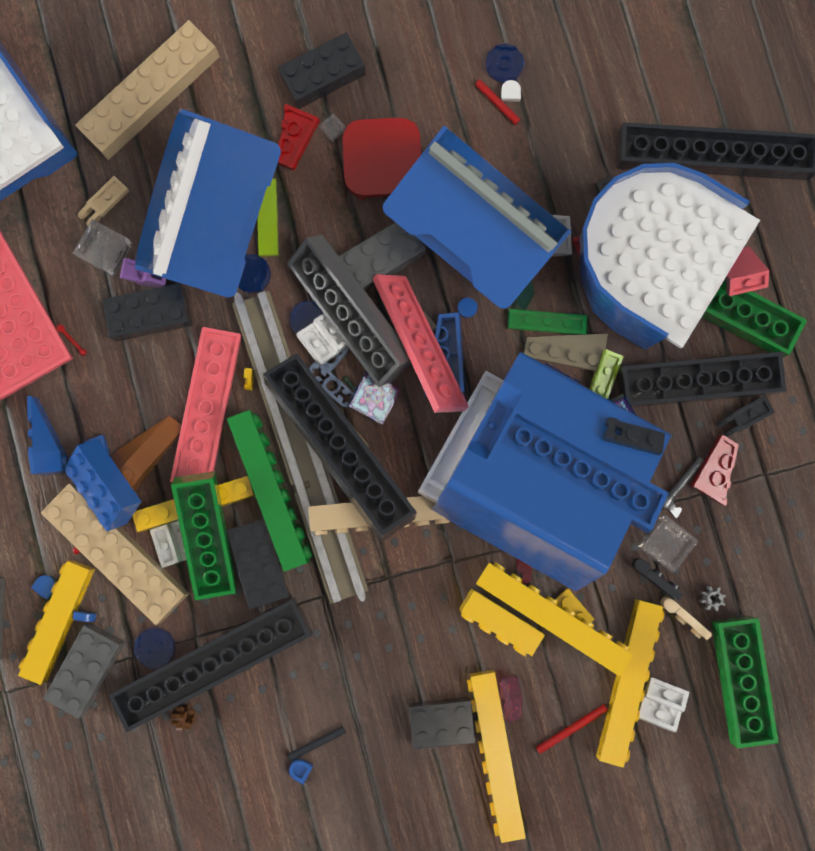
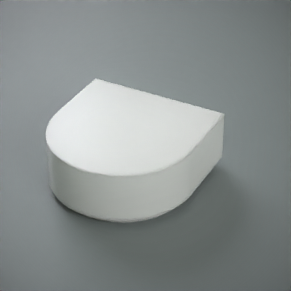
M514 80L506 81L502 85L501 100L520 101L521 87L519 83Z

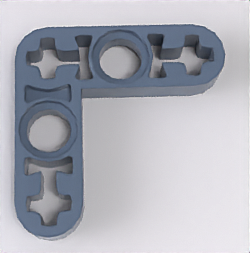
M349 347L344 348L340 352L342 353L340 356L338 354L335 355L336 361L334 363L328 364L326 362L319 366L315 361L309 368L313 375L314 369H322L321 374L326 378L322 387L329 396L344 408L351 407L350 404L355 394L331 372L351 350ZM316 376L319 383L323 381L319 376ZM329 381L337 382L338 387L335 391L327 389ZM343 387L342 393L346 396L350 394L351 402H345L344 404L342 396L338 395L336 398L334 395L338 394Z

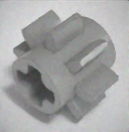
M707 586V591H700L703 596L699 602L706 604V610H710L712 607L714 611H718V606H725L723 598L726 595L719 593L721 588L716 587L713 591L711 586ZM711 595L715 598L714 602L710 599Z

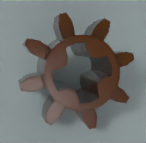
M190 705L176 706L175 710L170 714L171 725H175L176 730L179 731L191 729V726L196 721V711L190 710Z

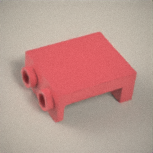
M750 247L742 249L725 277L727 294L732 296L768 287L769 269Z

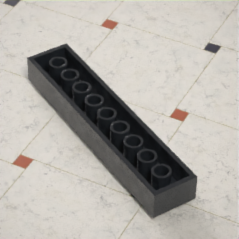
M623 122L618 131L616 168L633 169L642 164L676 163L704 174L810 180L815 176V134Z
M297 353L263 373L264 384L381 543L415 520L417 511Z
M293 598L116 690L108 696L127 733L310 637L313 632L296 598Z

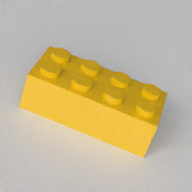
M472 588L459 608L464 619L470 623H473L475 620L479 623L480 629L488 634L494 632L496 634L495 637L506 645L510 642L513 644L515 651L523 656H526V654L533 656L545 636L540 630Z

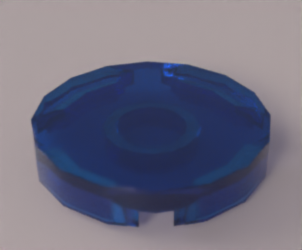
M507 43L499 44L489 51L486 58V70L495 81L505 83L508 80L517 79L522 73L524 58L514 45Z
M255 254L245 255L246 264L238 288L250 294L259 293L270 283L272 277L271 268L264 258Z
M304 301L293 308L290 314V325L296 335L299 331L312 324L314 319L323 314L315 301Z
M158 627L143 631L136 638L134 644L135 657L144 667L151 669L160 668L169 663L175 652V641L172 635L165 629Z

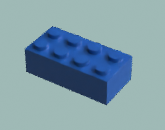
M98 439L77 445L64 468L67 476L73 481L77 491L81 493L88 507L92 509L99 523L103 525L107 532L126 525L140 505L141 500Z

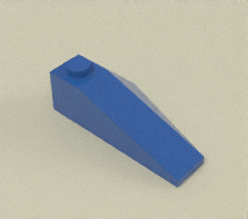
M27 396L28 420L32 424V428L28 430V437L32 441V447L28 448L31 474L48 476L65 473L64 468L69 461V456L66 455L39 398Z

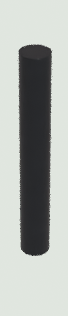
M341 726L288 753L290 760L293 761L346 733L345 728Z

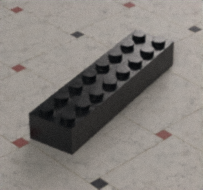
M782 352L622 366L618 371L621 400L624 399L629 408L776 395L787 391Z

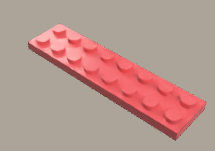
M376 274L372 280L434 412L465 411L469 405L407 277Z
M202 327L170 482L173 481L174 477L215 470L242 335L239 333Z

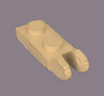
M113 176L86 202L87 204L78 213V217L80 219L86 218L93 209L95 213L86 223L89 227H93L100 221L101 217L103 218L129 192V189Z
M663 596L661 605L669 613H677L675 618L683 625L687 622L693 627L690 631L699 639L703 636L706 640L712 636L710 631L671 599V597Z

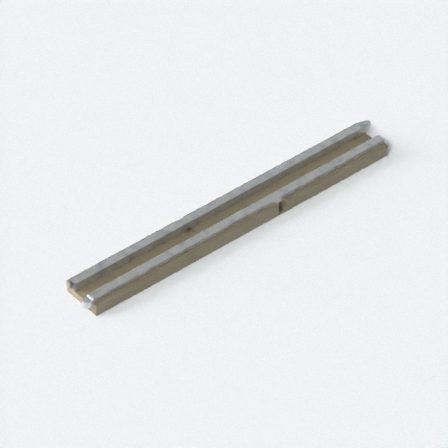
M263 291L257 293L258 296L243 300L242 296L236 293L235 302L232 305L291 485L295 492L294 495L329 602L332 604L357 595L360 601L363 602L365 600V592L369 591L349 529L347 533L335 534V530H328L327 535L315 536V532H310L309 506L340 504L331 474L264 384L263 373L291 357L270 291Z

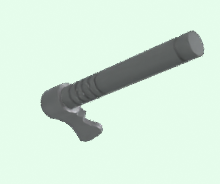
M700 457L694 461L671 489L662 507L669 510L674 518L680 515L682 509L680 507L676 508L673 500L704 463V460Z

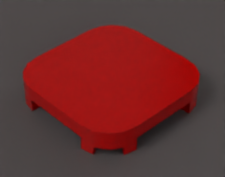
M406 118L361 119L349 124L343 133L344 179L347 189L358 199L365 200V197L390 196L421 156L419 129L414 122Z

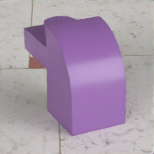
M123 259L121 279L148 287H162L165 285L166 278L135 269V260Z

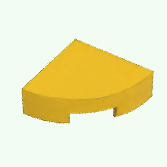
M250 368L244 369V378H246L244 388L245 390L253 391L255 372Z

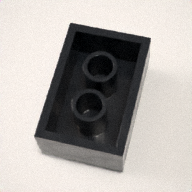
M469 697L409 703L413 749L475 743Z

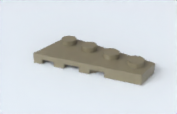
M608 334L527 337L524 354L538 361L596 372L603 350L606 347Z

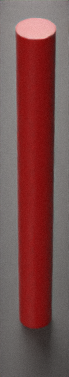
M604 704L536 746L539 754L608 712Z

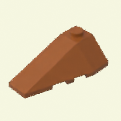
M171 416L166 417L118 449L111 457L133 490L138 489L180 435L182 425Z

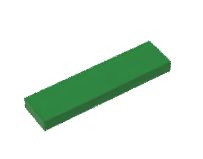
M509 309L507 329L586 335L587 315Z

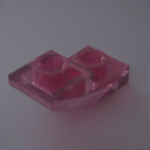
M512 674L502 678L500 683V698L506 700L504 720L509 723L522 717L521 688L517 675Z

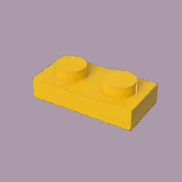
M568 588L554 599L558 602L556 606L562 610L564 607H567L575 612V618L579 621L582 618L590 623L594 620Z

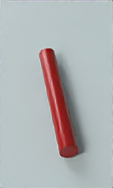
M481 79L476 82L475 86L515 125L520 122L521 119Z

